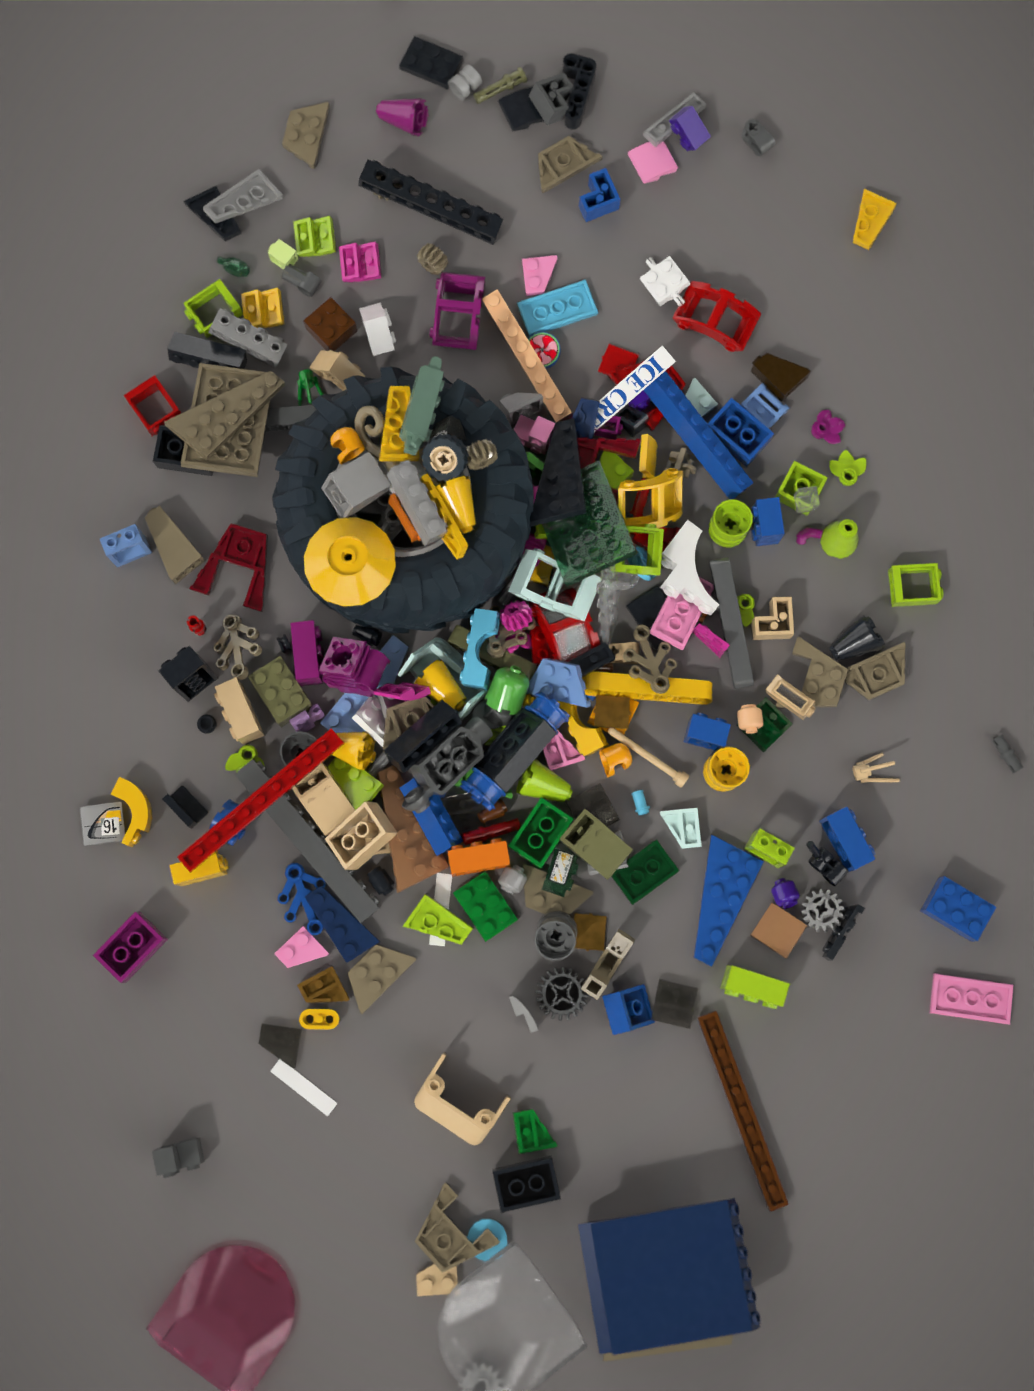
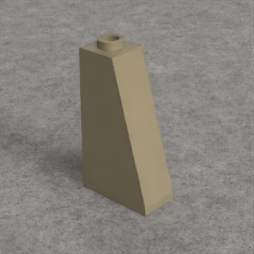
M160 506L151 509L147 513L145 520L167 573L176 585L205 562V560Z

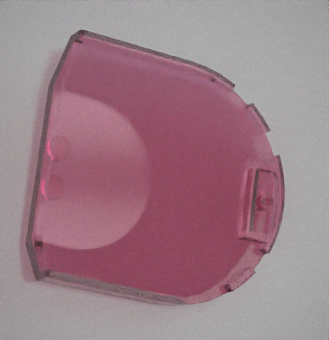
M227 1245L218 1247L202 1255L188 1267L146 1329L160 1347L221 1391H254L291 1332L295 1312L293 1287L291 1288L287 1274L281 1265L267 1253L250 1246Z

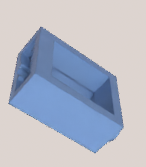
M136 524L100 538L106 556L116 567L152 553L146 536Z

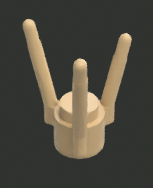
M883 753L857 762L856 765L852 766L855 780H860L861 783L900 782V779L868 778L873 770L895 765V761L869 766L868 763L882 757Z

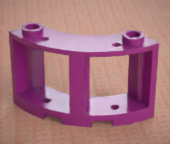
M442 272L440 278L436 279L438 293L434 327H430L429 338H433L432 345L476 350L480 327V318H477V315H480V309L482 308L485 277ZM445 292L475 295L474 302L443 299ZM441 311L472 314L470 338L439 335Z

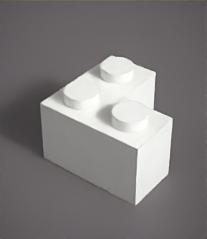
M381 303L359 308L373 356L395 350L393 343H396L394 332H390L388 327L392 326L387 309H383Z

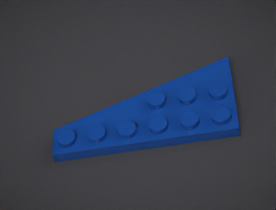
M712 834L710 835V846L693 957L711 967L764 862Z

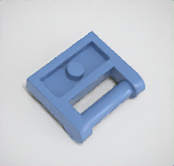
M762 383L741 403V406L770 429L786 414L790 407L778 400L766 389L767 386ZM762 394L779 411L776 412L759 395Z

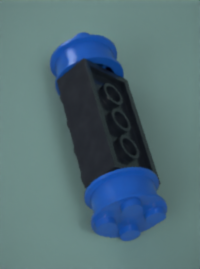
M536 693V699L530 706L526 705L524 708H521L483 753L484 757L472 768L473 773L468 779L461 781L460 787L467 793H471V798L476 803H481L489 811L494 810V804L501 796H506L505 792H508L551 739L559 733V727L564 722L567 723L569 721L570 715L559 708L560 704L554 698L549 700L544 693Z

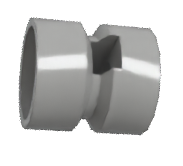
M466 65L459 72V75L456 74L448 81L451 91L460 100H464L471 94V90H476L482 84L480 75L470 65Z

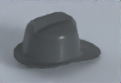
M487 700L479 703L473 711V717L476 716L482 719L490 729L508 725L515 717V715H510V711L502 709V712H498L486 704Z

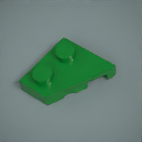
M533 1109L512 1112L519 1154L557 1147V1143L550 1136L548 1130L541 1123Z

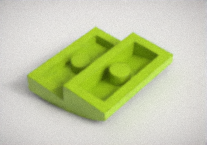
M330 216L315 220L309 217L293 221L298 257L336 253L333 219Z

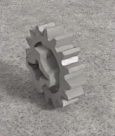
M822 889L819 890V894L813 891L812 898L806 896L808 903H802L803 907L806 908V910L801 911L806 916L803 918L804 921L809 922L808 926L810 928L815 926L817 932L823 928V931L827 933L829 927L834 931L835 924L841 925L839 919L845 918L841 913L846 911L845 907L841 906L843 904L842 899H838L839 896L836 893L831 896L830 890H827L826 894ZM831 901L836 905V910L831 908ZM824 908H826L827 912H823L821 914L820 910H824ZM811 912L816 914V921L811 917Z

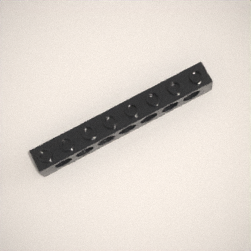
M367 159L359 178L358 186L492 245L503 222V218L496 213H489L478 205L473 206L462 198H455L444 190L439 191L428 183H421L410 175L405 176L399 173L394 168L382 166L376 160L371 161ZM382 176L385 180L380 181L376 177ZM394 184H400L402 187L396 188ZM416 191L419 195L414 196L410 192ZM432 198L436 202L430 203L427 199ZM450 206L453 210L449 211L446 210L444 207ZM466 213L469 215V218H464L461 214ZM478 221H484L487 225H480Z

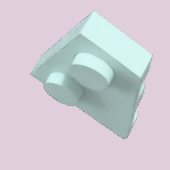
M694 378L685 396L703 418L716 408L718 403L698 380Z

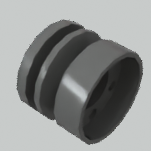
M298 731L285 737L280 747V756L284 765H288L300 755V751H304L317 740L315 736L308 732Z
M550 911L543 915L538 921L534 938L535 947L539 954L552 961L563 960L569 957L576 945L578 933L576 922L569 914L562 911Z

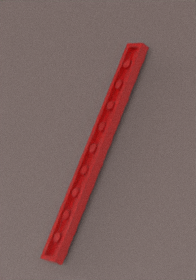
M332 728L329 729L177 858L190 873L193 872L342 747L344 742Z

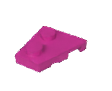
M699 623L692 632L719 658L730 646L715 635L706 625Z

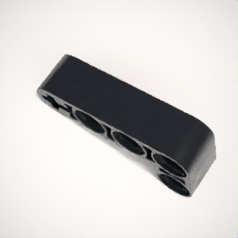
M569 53L563 58V73L568 78L575 79V83L568 102L569 108L565 113V125L567 128L574 130L580 126L595 80L596 62L591 58Z

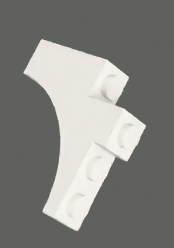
M687 520L662 553L661 564L673 571L660 588L663 589L666 595L675 599L679 594L683 595L686 601L694 603L702 613L711 616L719 604L704 589L695 565V550L702 530Z

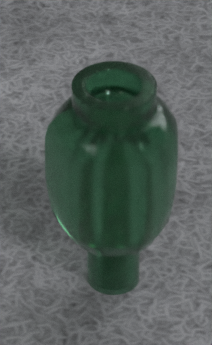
M221 256L217 259V263L223 265L224 270L229 274L239 278L249 275L250 267L244 261L234 257L225 259Z

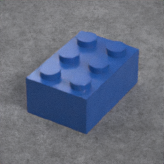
M733 398L708 423L728 451L746 467L768 445L774 435L770 429Z
M845 807L819 820L842 865L850 872L876 859L873 847L870 844L868 845L865 840L866 834L862 827H858L855 822V813L852 809L849 810L848 807Z
M943 876L937 879L920 911L967 940L974 942L979 940L996 906Z

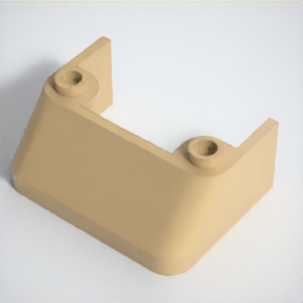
M443 1053L416 1095L415 1106L418 1110L469 1144L478 1145L485 1139L508 1104L510 1096L506 1095L496 1113L489 1109H482L476 1114L474 1119L440 1097L445 1083L435 1073L447 1056L446 1053Z

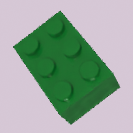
M541 797L508 848L539 869H542L559 843L560 837L566 832L574 819Z

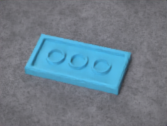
M586 279L517 302L518 310L529 337L534 333L548 332L598 315V310Z

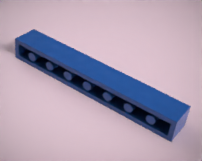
M666 371L644 389L648 397L729 499H735L754 483Z

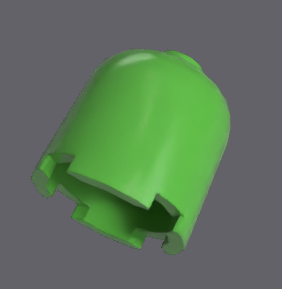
M515 665L498 669L484 699H487L486 704L498 712H502V709L510 711V715H516L523 706L529 688V679L522 672V669Z

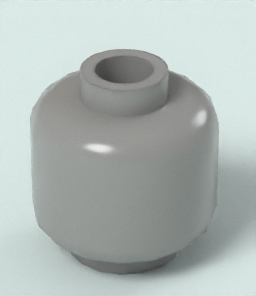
M515 864L513 867H505L498 880V883L501 885L500 889L512 895L520 893L527 881V876L523 873L524 869Z

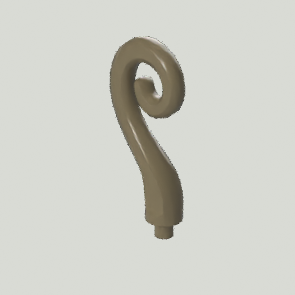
M367 405L360 408L356 413L354 427L365 450L379 459L381 447L373 443L368 435L377 437L382 433L384 418L376 407ZM368 416L374 418L375 427L371 424L365 425V420ZM381 461L388 472L392 467L401 463L400 461Z

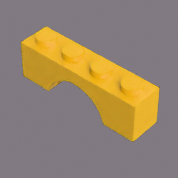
M557 701L560 704V709H563L570 715L567 722L569 725L568 731L572 737H575L577 741L576 747L580 754L589 756L609 746L601 728H590L582 723L577 713V705Z

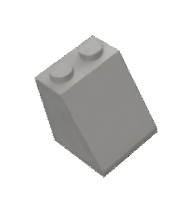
M368 452L330 473L321 489L340 517L349 518L385 494L391 484L387 474L383 473L380 469L377 459Z

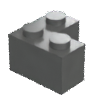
M565 73L536 82L529 94L530 99L547 125L561 121L569 108L565 101L574 87Z
M200 1137L162 1146L152 1151L156 1175L163 1174V1178L180 1173L179 1169L187 1167L188 1171L200 1168L199 1164L204 1162Z

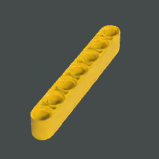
M593 671L582 677L586 685L585 695L629 697L630 699L701 705L712 703V682L706 680L668 677L670 684L668 691L658 694L651 689L650 683L641 678L634 679L629 674Z

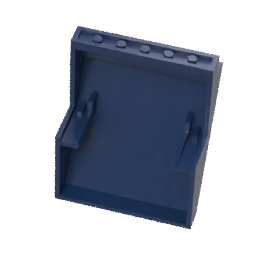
M735 1198L578 1224L600 1354L612 1353V1355L751 1332L760 1328L761 1318L756 1309V1293L752 1288V1272L747 1263L748 1251L743 1242L744 1231L739 1222V1206Z

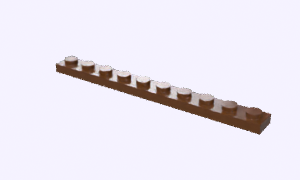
M717 1011L697 1017L768 1210L771 1212L785 1207L789 1203Z

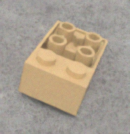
M323 763L292 788L325 836L333 832L355 811L333 774Z

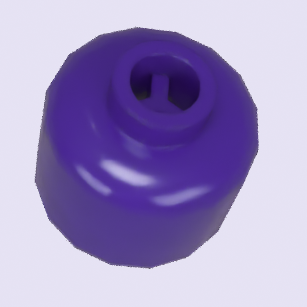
M782 878L774 882L775 886L772 887L771 893L777 906L784 909L795 906L798 903L797 900L800 898V894L794 881Z

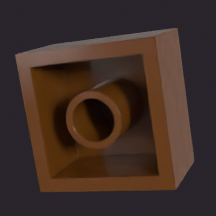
M332 297L303 320L306 330L326 351H335L357 332L356 322Z

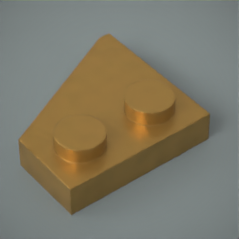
M333 966L297 985L306 1003L350 1000Z

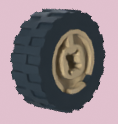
M440 434L437 437L435 436L423 449L422 464L426 469L425 471L432 478H436L439 481H448L456 478L464 471L468 464L469 454L466 450L467 447L461 439L459 440L454 435Z

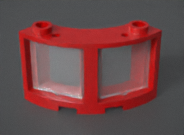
M569 583L561 586L556 602L572 606L577 595L576 590ZM544 592L539 595L545 597L547 592ZM529 601L533 617L539 624L548 642L551 659L569 662L600 645L598 634L594 632L593 627L589 623L593 621L589 612L585 621L564 616V614L556 611L552 612L540 607V604Z

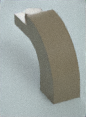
M618 929L594 965L581 990L598 1000L635 939Z

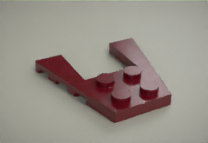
M578 438L584 493L619 511L618 490L589 481L599 450L636 459L641 439Z
M231 523L189 589L209 596L220 560L254 570V574L243 606L263 612L268 535Z

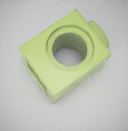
M280 239L269 247L268 255L270 261L283 270L286 265H294L299 259L297 251Z

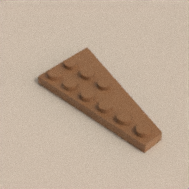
M393 765L378 772L377 779L384 785L380 790L384 807L383 812L398 833L388 843L394 865L393 872L396 877L397 893L447 869L449 866L443 854L436 856L413 812L402 807L405 797L400 787L405 782L398 769Z

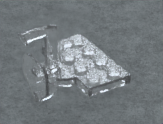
M606 558L602 561V563L607 565L605 569H602L601 576H598L601 578V582H598L596 587V593L599 594L597 608H600L598 622L601 623L599 636L602 637V643L606 642L609 646L618 621L617 605L620 590L635 587L639 580L637 574L616 572L614 558ZM573 574L572 582L575 585H581L583 577Z

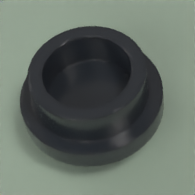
M202 715L197 721V727L202 733L209 734L216 729V719L211 715Z

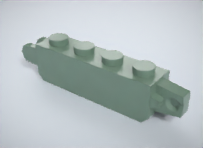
M433 356L428 366L420 367L419 373L415 377L399 434L401 440L405 442L404 452L413 456L416 455L424 441L428 442L432 430L429 429V426L433 424L436 413H433V411L439 405L441 397L438 396V393L442 391L445 381L442 380L444 372L440 371L442 361L439 357Z

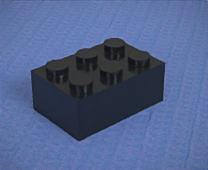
M159 426L153 462L157 468L213 476V471L181 467L185 442L166 426Z
M552 1156L498 1167L492 1170L501 1213L561 1199Z

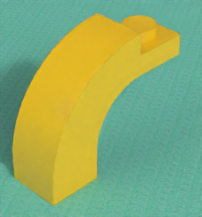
M119 777L111 795L124 800L131 809L132 820L121 843L133 847L141 838V830L147 833L150 830L152 808L146 794L137 785Z

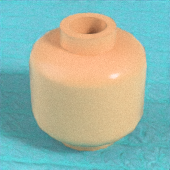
M755 704L741 706V709L737 712L738 727L741 730H745L747 734L757 733V729L763 726L762 710Z

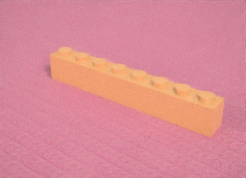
M498 289L482 298L485 307L538 394H542L543 403L555 423L572 419L573 414Z

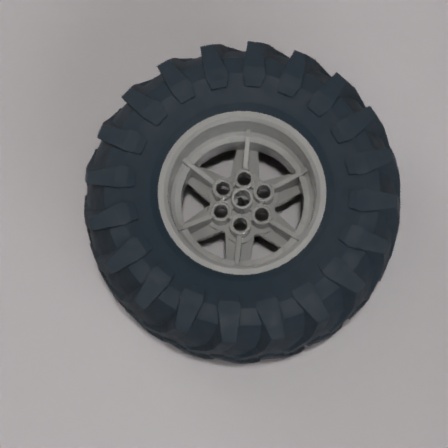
M396 367L381 368V378L377 379L360 375L344 379L343 381L346 386L344 391L337 394H323L311 402L317 410L309 418L296 422L292 426L288 434L294 437V439L288 446V449L277 459L275 470L280 471L278 482H276L272 501L277 515L278 535L288 560L303 583L323 604L338 612L349 621L364 627L372 628L373 626L389 633H409V629L434 631L446 627L445 622L470 617L471 614H474L475 608L479 609V604H483L485 601L498 595L505 587L506 582L504 580L512 574L523 557L522 553L531 531L530 515L533 511L534 501L531 472L525 448L520 438L512 430L505 414L491 400L486 402L474 387L459 378L456 379L454 384L445 377L442 378L445 384L442 391L438 393V396L441 397L439 405L433 411V413H436L433 424L429 426V429L432 430L428 442L424 441L419 449L425 447L432 438L440 434L454 435L459 440L461 439L466 447L476 443L478 440L482 441L484 439L492 441L495 445L498 458L493 464L478 470H470L466 465L464 471L457 476H469L476 525L473 526L474 530L462 534L468 544L464 557L457 560L442 539L424 546L422 541L416 540L411 542L414 547H394L396 568L390 584L377 598L363 605L341 606L326 601L312 589L305 575L304 554L309 540L323 525L341 518L321 489L324 482L333 471L368 453L364 450L356 458L340 464L337 457L342 451L339 448H332L331 436L335 431L343 427H351L355 430L354 421L356 413L360 408L367 405L376 407L385 420L390 386H410V393L412 392L416 376ZM368 416L365 420V425L371 424L375 427L374 418ZM383 431L377 437L368 435L373 443L381 447ZM389 489L385 494L357 512L380 515L381 518L377 526L387 534L391 543L402 531L406 533L411 541L399 518L394 521L388 519L391 514H396L389 503L384 504L380 502L384 497L390 498L392 493ZM402 505V506H401L402 509L404 510L405 514H406L407 517L409 518L408 514L406 513V511H405V509H404V507H403V505ZM351 555L345 557L347 561L352 559Z

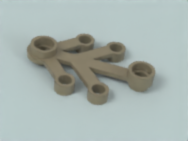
M520 597L516 598L515 601H514V603H515L517 600H519L520 602L525 601L526 604L529 605L528 601H526V600H524V599H522V598H520ZM495 605L490 608L492 611H499L498 613L501 615V608ZM533 617L532 624L528 625L529 627H523L522 631L532 630L536 627ZM500 621V634L497 639L495 635L488 638L487 652L493 658H500L504 655L507 648L526 644L528 641L527 634L520 629L516 632H513V630L508 631ZM516 634V638L505 641L508 636Z
M228 615L223 620L225 630L213 647L215 652L222 654L221 658L216 661V666L223 671L229 667L228 659L233 652L235 665L231 668V675L238 680H244L248 677L249 672L248 668L243 664L241 647L249 650L254 656H259L262 653V647L257 643L252 644L239 638L238 631L245 633L251 640H256L259 637V631L254 627L243 625L239 616ZM231 636V641L229 642L228 646H226L225 643Z
M638 625L633 635L640 642L645 658L635 653L633 649H626L623 659L627 662L634 661L649 669L652 675L642 671L639 666L634 665L631 667L629 675L634 679H643L650 683L651 689L654 692L663 694L669 689L668 677L675 670L677 662L672 658L667 659L664 664L665 669L660 674L658 667L664 656L670 651L671 646L667 642L660 643L658 653L654 658L647 640L650 630L645 625Z

